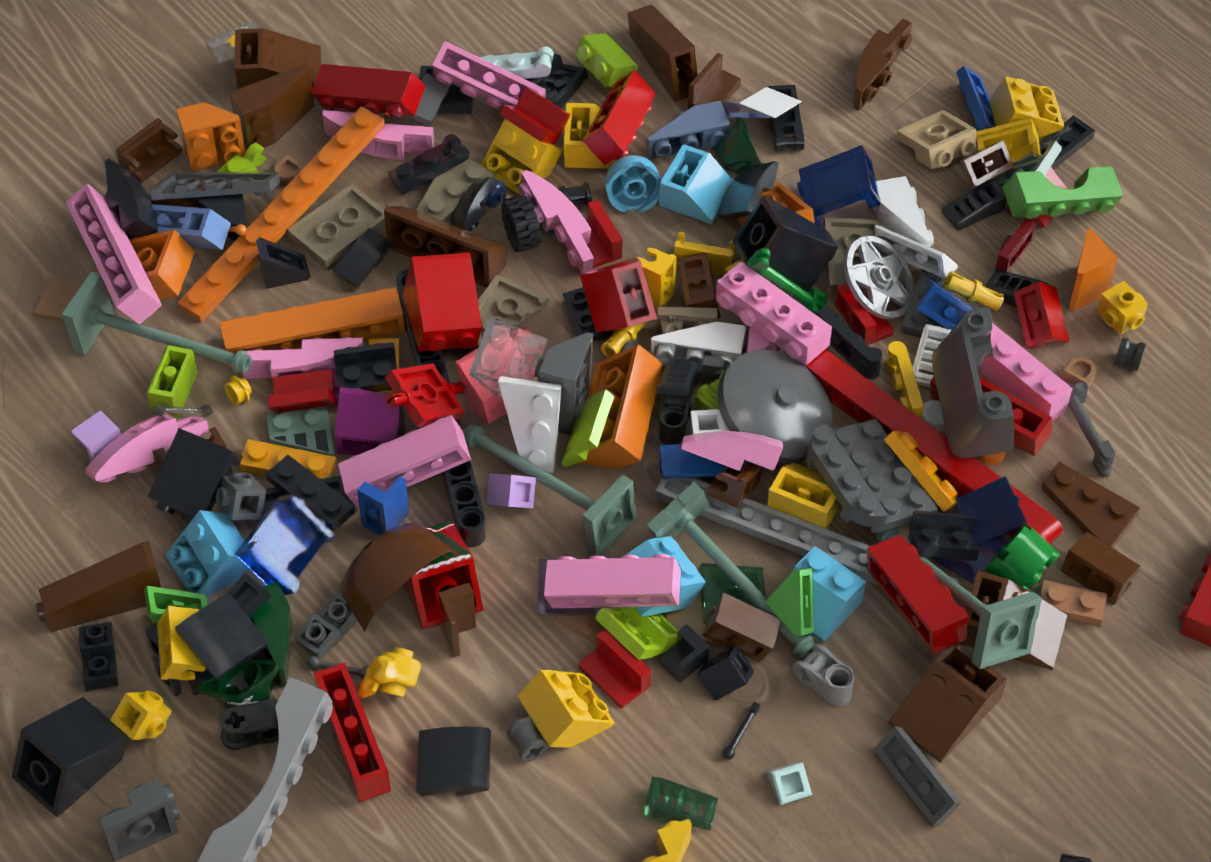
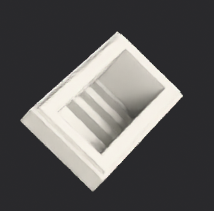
M929 324L924 326L913 365L917 385L930 388V381L934 376L919 372V369L933 372L932 363L922 361L932 362L933 351L925 349L935 350L949 334L950 329Z

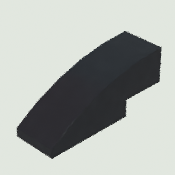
M111 159L105 160L109 209L120 215L121 229L135 238L157 232L156 216L143 186L128 170Z

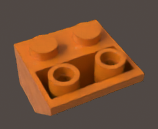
M205 102L176 109L183 148L191 171L227 163L236 154L242 158L245 156L239 115Z

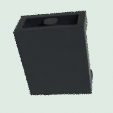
M178 428L148 497L158 501L156 507L165 512L174 514V511L177 510L184 513L182 519L190 523L199 510L211 512L216 501L217 490L221 487L222 476H227L231 465L239 468L243 456L196 434Z

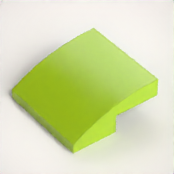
M607 390L598 392L590 397L579 409L561 463L564 467L586 461L589 450L598 447L614 396Z
M635 607L601 608L595 617L638 660L660 655L677 643V631L679 630L661 614L642 617Z

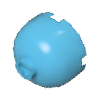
M636 155L624 156L616 160L607 171L605 177L606 195L611 205L620 212L627 213L626 210L638 209L637 213H643L659 201V188L662 178L656 166L647 158Z

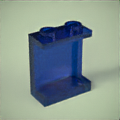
M862 145L799 169L800 182H797L798 190L802 198H804V202L813 209L814 221L818 226H822L820 215L864 199L870 209L881 205L873 162Z
M290 494L279 497L274 501L236 551L235 555L266 585L278 581L284 595L295 594L301 586L297 578L324 543L332 542L335 535L329 530V526L324 520L316 517L307 508V504L302 498Z

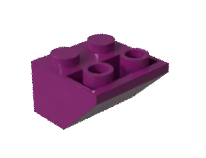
M341 387L335 430L337 453L359 455L376 448L382 443L404 436L403 406H388L389 403L385 402L387 394H391L390 392L381 393L366 391L360 388Z

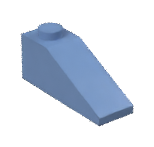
M152 204L158 231L155 233L175 229L190 246L223 250L231 223L213 210Z

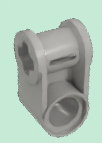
M814 645L811 649L812 653L803 661H797L793 664L792 668L796 677L804 685L812 688L828 703L834 706H843L851 701L854 687L853 670L832 655L823 645Z

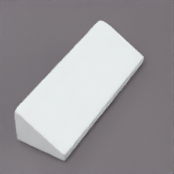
M876 225L874 227L876 237L891 244L909 264L942 278H946L950 271L954 272L958 268L954 261L940 251ZM878 247V250H879V251H882V252H884V253L890 255V254L887 253L885 250H883L882 248Z

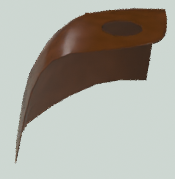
M412 523L394 527L364 546L346 571L341 582V591L344 599L364 632L379 608L405 582L429 562L454 549L424 528Z

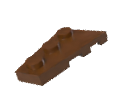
M1058 462L1043 481L1041 488L1065 514H1070L1081 525L1080 529L1084 534L1088 532L1112 548L1138 516L1140 507L1061 462Z

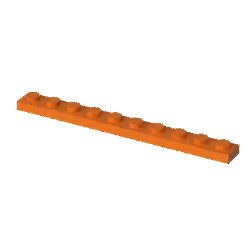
M361 106L247 228L245 235L239 236L177 302L179 309L202 323L259 262L256 240L261 237L277 243L287 232V229L304 214L385 126L384 119Z

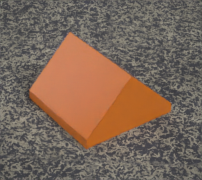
M1091 229L1086 231L1070 300V311H1076L1100 300L1101 294L1110 289L1118 257Z

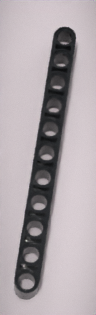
M408 269L402 270L396 277L397 292L404 315V325L414 365L419 366L433 363L440 375L450 383L442 350L418 351L402 297ZM459 418L458 420H455V421L458 423V425H459L460 428L462 429L461 422H460V418ZM470 460L442 472L455 527L467 547H476L485 541L486 526L485 514Z

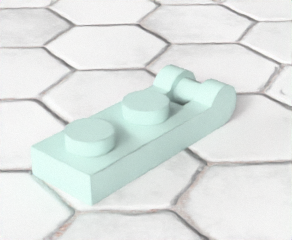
M541 47L537 52L496 56L487 55L480 58L523 79L546 77L550 74L554 52L549 47Z

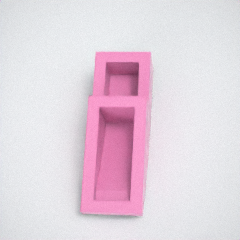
M715 431L684 436L681 442V449L740 471L744 460L774 471L783 450V442L764 435L747 432Z

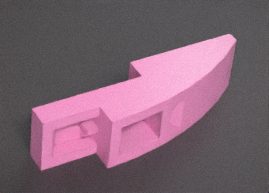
M323 110L325 134L332 138L355 113ZM385 124L382 130L369 142L361 153L385 159L404 161L405 153L422 154L435 147L433 127Z
M528 170L522 171L521 184L518 185L521 196H527L530 199V204L534 207L533 211L537 214V222L541 223L545 232L554 229L558 241L565 243L568 249L567 256L573 267L577 266L581 274L592 271L594 257L587 246L590 243L591 228L575 205L551 183Z
M315 338L302 340V349H256L245 351L247 355L251 356L252 361L249 370L246 373L243 372L244 379L272 378L273 381L274 377L327 369L332 371L335 369L333 351L346 347L363 346V338Z
M165 412L151 417L131 427L110 442L85 469L86 474L96 482L105 483L115 480L118 474L127 471L128 473L143 471L146 469V465L155 462L153 450L154 452L161 448H164L165 451L169 450L178 428L200 436L209 432L207 420L198 415H193L176 421L174 417Z

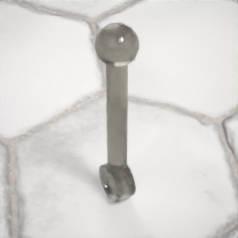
M157 404L154 407V413L158 416H163L165 413L201 414L202 417H208L213 412L210 405H203L200 408L165 407L162 404Z

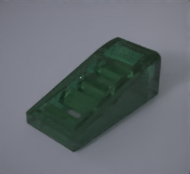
M652 776L645 802V816L669 822H681L689 819L692 827L711 831L718 798L670 780ZM659 795L665 796L663 803L658 802ZM673 798L679 799L677 808L671 806ZM686 801L692 802L690 813L684 811ZM699 804L706 805L703 817L697 816Z

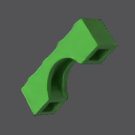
M1113 166L1088 168L1074 182V189H1063L1054 185L1041 171L1017 172L1002 187L1012 216L1026 217L1027 219H1032L1039 215L1057 217L1065 213L1081 215L1091 211L1106 213L1111 211L1115 207L1114 205L1123 197Z

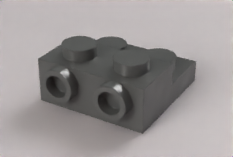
M158 779L151 783L146 782L138 785L133 791L127 793L130 802L129 806L113 809L106 816L99 819L114 861L179 833L175 820L180 818V814L168 783L162 785Z

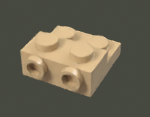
M941 110L897 130L898 140L914 149L915 159L930 169L946 167L953 159L969 155L978 148L976 128L945 110Z

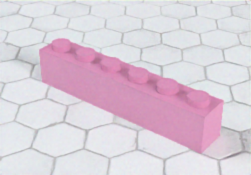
M86 184L68 199L66 204L116 307L140 325L149 316L153 315L162 304L125 231L121 229L116 213L109 209V201L90 185Z

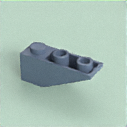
M721 101L693 106L648 137V160L676 155L683 144L699 150L717 147L721 138L730 130V122Z

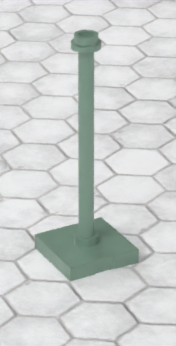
M91 271L62 313L74 353L84 356L102 328L106 325L166 345L191 349L194 354L232 365V370L236 373H246L251 365L252 358L245 351L239 350L234 354L114 316L106 285L100 273Z
M471 424L464 430L466 444L469 447L480 446L526 475L536 477V481L586 510L582 517L588 555L602 556L637 521L633 480L622 475L597 501H594L485 436L484 429L481 426Z
M695 482L689 485L674 501L647 524L654 538L672 536L674 539L681 531L685 530L760 610L777 617L764 603L767 598L694 522L695 518L710 506L703 490ZM780 621L779 630L795 646L793 653L796 656L799 655L802 659L806 658L815 645L813 643L814 639L810 635L806 638L795 636Z
M897 528L878 532L877 540L879 543L900 535V531ZM919 556L925 565L931 566L940 584L946 585L952 596L980 617L972 657L974 665L982 669L1031 653L1036 620L1038 619L1042 601L1039 595L1033 591L985 605L928 559Z

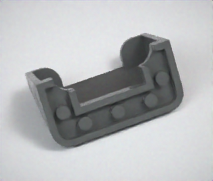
M990 307L968 311L932 354V367L949 448L955 456L960 458H971L1014 450V414L1010 399L999 391L982 393L978 372L981 371L982 359L986 355L993 356Z

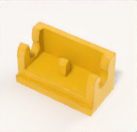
M1031 117L976 132L978 150L1004 141L1013 163L1018 162L1034 152L1036 157L1041 155L1038 133Z
M679 232L678 241L674 245L676 268H679L678 259L707 253L712 273L724 276L725 268L732 265L735 261L736 247L733 241H730L729 249L685 241V233Z
M647 248V254L655 257L656 260L649 262L645 258H637L641 260L655 311H658V307H665L675 294L676 255L672 253L668 255L655 248Z
M168 606L157 622L161 680H194L195 672L192 671H205L206 668L175 631L176 626L198 612V609Z

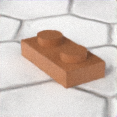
M1043 580L1040 593L1042 600L1067 614V620L1101 627L1107 593Z

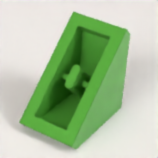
M812 568L793 570L764 602L795 636L814 633Z
M146 586L144 589L148 617L153 624L159 621L168 606L198 610L207 606L205 594Z

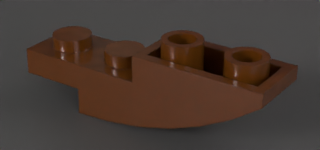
M902 19L889 34L878 30L865 47L857 68L854 109L859 111L866 103H871L877 91L889 83L892 77V72H890L891 65L895 62L897 55L902 50H906L911 44V22Z

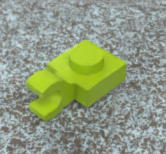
M256 142L251 144L243 158L236 154L217 173H258L257 167L266 160V157L260 154L264 151V147Z

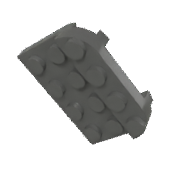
M877 419L833 430L830 429L828 424L815 428L807 449L806 464L809 469H818L841 504L842 509L839 516L846 523L852 520L857 524L870 527V533H875L911 524L913 512L916 510L937 512V507L922 485L885 442L884 439L888 435Z

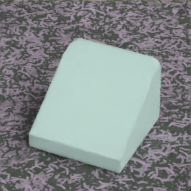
M795 762L766 771L779 805L812 795L803 762Z

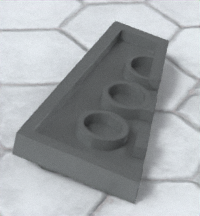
M279 172L171 173L150 189L151 200L247 193L263 196L270 194L280 184Z

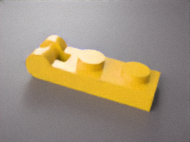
M893 341L888 346V357L886 359V369L892 373L894 391H899V403L922 419L924 405L907 348L903 342Z

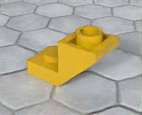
M686 819L681 822L671 821L657 830V848L661 856H650L641 862H681L691 840L692 824L690 820Z

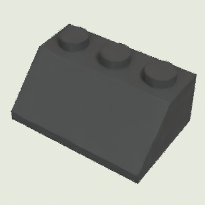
M587 332L549 347L545 358L539 359L536 365L535 377H538L537 381L562 385L558 432L571 435L579 409L584 404L590 389L592 333Z

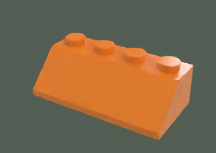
M639 344L596 363L587 400L603 390L610 392L614 399L598 447L590 449L586 461L580 462L581 464L619 470L641 461L663 363Z

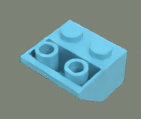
M683 144L660 182L659 206L712 224L717 216L723 196L733 179L710 153Z
M199 510L165 554L187 592L205 594L206 597L237 582L256 559L226 513Z

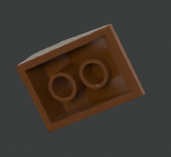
M308 64L229 92L232 111L234 114L239 115L243 141L247 149L255 142L264 148L275 144L315 106L314 97L310 93L312 82Z

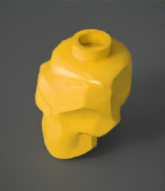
M395 647L393 652H383L380 656H375L370 662L360 684L358 696L365 698L374 695L379 686V691L404 698L406 688H413L416 685L421 669L420 662L412 658L414 652Z

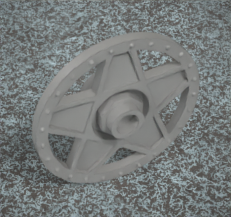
M863 236L852 242L845 252L844 273L848 286L856 300L868 312L882 319L891 320L904 315L914 293L913 277L904 258L891 244L879 237ZM874 245L882 248L890 255L882 258ZM858 248L862 264L852 266L853 255ZM901 271L905 280L906 289L897 279ZM889 300L901 306L898 311H886Z

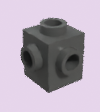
M239 472L235 473L234 476H222L221 487L218 488L216 494L217 504L231 520H261L266 489L248 473Z

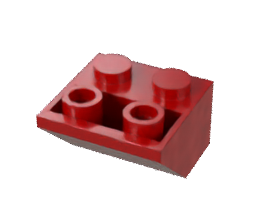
M637 257L579 274L596 332L631 327L657 319L642 263Z

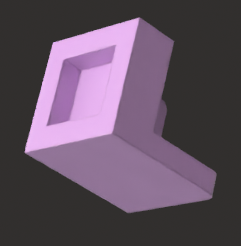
M101 410L72 430L73 436L87 449L90 462L110 442L121 435L120 429Z
M489 473L486 503L488 505L533 509L536 477Z

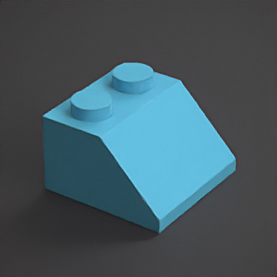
M672 536L648 539L626 554L635 555L639 558H652L656 554H666L674 557L681 569L679 605L635 607L642 617L686 609L691 606L706 582Z
M814 546L795 565L793 570L812 568L814 633H811V635L824 643L863 602L866 581Z

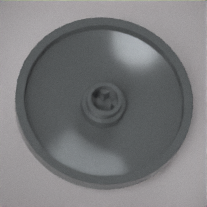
M773 350L746 352L727 367L718 385V405L729 431L759 434L782 441L783 450L777 463L790 464L806 460L807 449L814 429L824 424H828L830 429L832 428V409L823 386L807 367L786 354Z

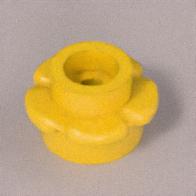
M232 376L230 378L231 381L224 385L228 398L235 405L242 402L247 403L250 400L249 395L252 393L249 383L244 378L240 379Z

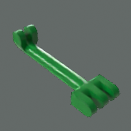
M762 248L755 252L748 260V267L803 303L815 315L826 306L827 295L814 287L806 292L769 266L770 250Z

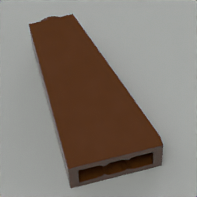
M652 4L627 12L630 37L675 102L688 98L689 85L698 76L695 46Z
M149 541L137 544L40 588L39 593L42 602L36 603L40 621H47L50 632H55L146 607L145 587L161 588Z

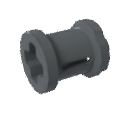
M531 717L515 721L506 731L509 739L516 742L520 749L519 756L524 762L536 760L548 749L546 741L540 739L534 729L535 724Z

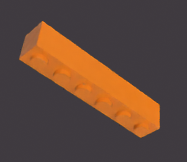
M396 287L220 322L225 351L234 354L239 350L302 349V340L315 338L340 339L351 337L363 338V341H367L369 339L405 333L404 315Z

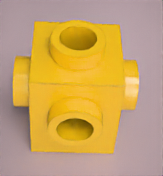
M1122 281L1101 294L1097 313L1108 326L1113 327L1121 335L1130 329L1135 330L1142 325L1145 320L1144 316L1148 303L1140 293H1137L1125 281Z
M153 691L125 693L110 721L132 740L157 738L166 728V721L172 710L162 703L163 698Z

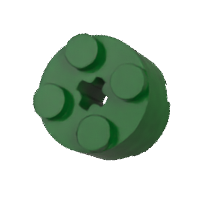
M1026 523L987 564L984 571L1010 579L1021 586V588L1030 590L1043 576L1041 573L1045 568H1049L1060 556V553Z

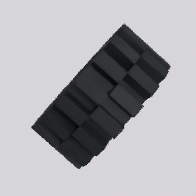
M522 196L502 202V221L505 223L504 229L507 231V238L510 240L512 248L514 247V251L521 252L540 246L542 241L540 237L541 231L539 230L540 225L536 219L537 214L533 211L534 207L530 204V199L527 196Z

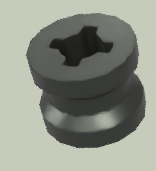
M1122 337L1114 365L1119 367L1126 365L1132 371L1138 372L1146 343L1139 342L1136 344L1131 342L1129 338Z

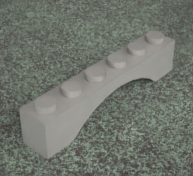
M289 678L275 706L278 719L279 743L276 760L270 776L259 795L242 813L229 823L213 830L198 862H257L255 858L260 848L265 847L271 838V826L276 816H280L287 805L288 798L286 795L291 785H295L301 777L303 771L302 763L307 753L311 754L317 744L318 735L316 734L321 724H325L331 716L333 701L326 691L295 678Z

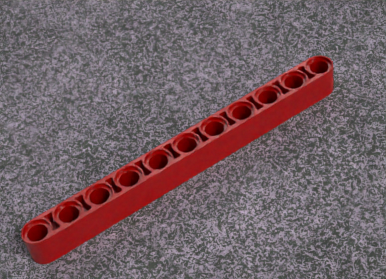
M827 349L805 366L819 380L827 393L829 401L858 423L877 419L887 435L893 431L909 433L918 445L915 449L922 457L927 456L937 467L935 473L942 481L947 480L957 491L956 496L1011 537L1026 523L1050 544L1062 534V525L1055 516L976 458H960L955 456L949 448L946 436Z

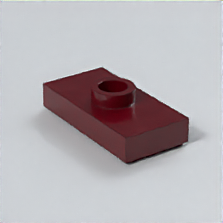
M1026 218L1013 236L1008 235L1005 238L1001 251L998 254L995 271L996 269L1007 272L1011 270L1033 240L1036 226L1035 221Z

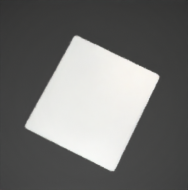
M765 87L740 102V104L776 118L802 101Z

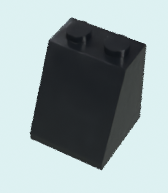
M762 195L733 240V244L746 265L751 256L762 248L770 250L769 266L806 292L817 283L821 273L829 261L833 259L839 248L827 230L765 195Z
M82 697L21 729L12 778L57 817L64 813L123 760L128 735L102 714L98 708Z

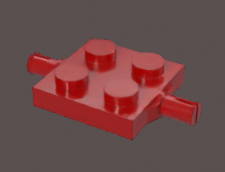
M433 363L391 370L385 377L393 391V394L386 395L385 402L389 403V407L404 406L416 427L427 426L438 419L446 418L450 415L455 420H458L465 413L456 398V395L465 392V385H462L463 382L461 381L456 383L447 382Z

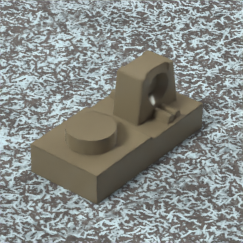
M658 307L657 333L665 334L716 322L717 308Z

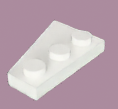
M500 376L498 383L518 455L547 473H553L555 469L562 385Z

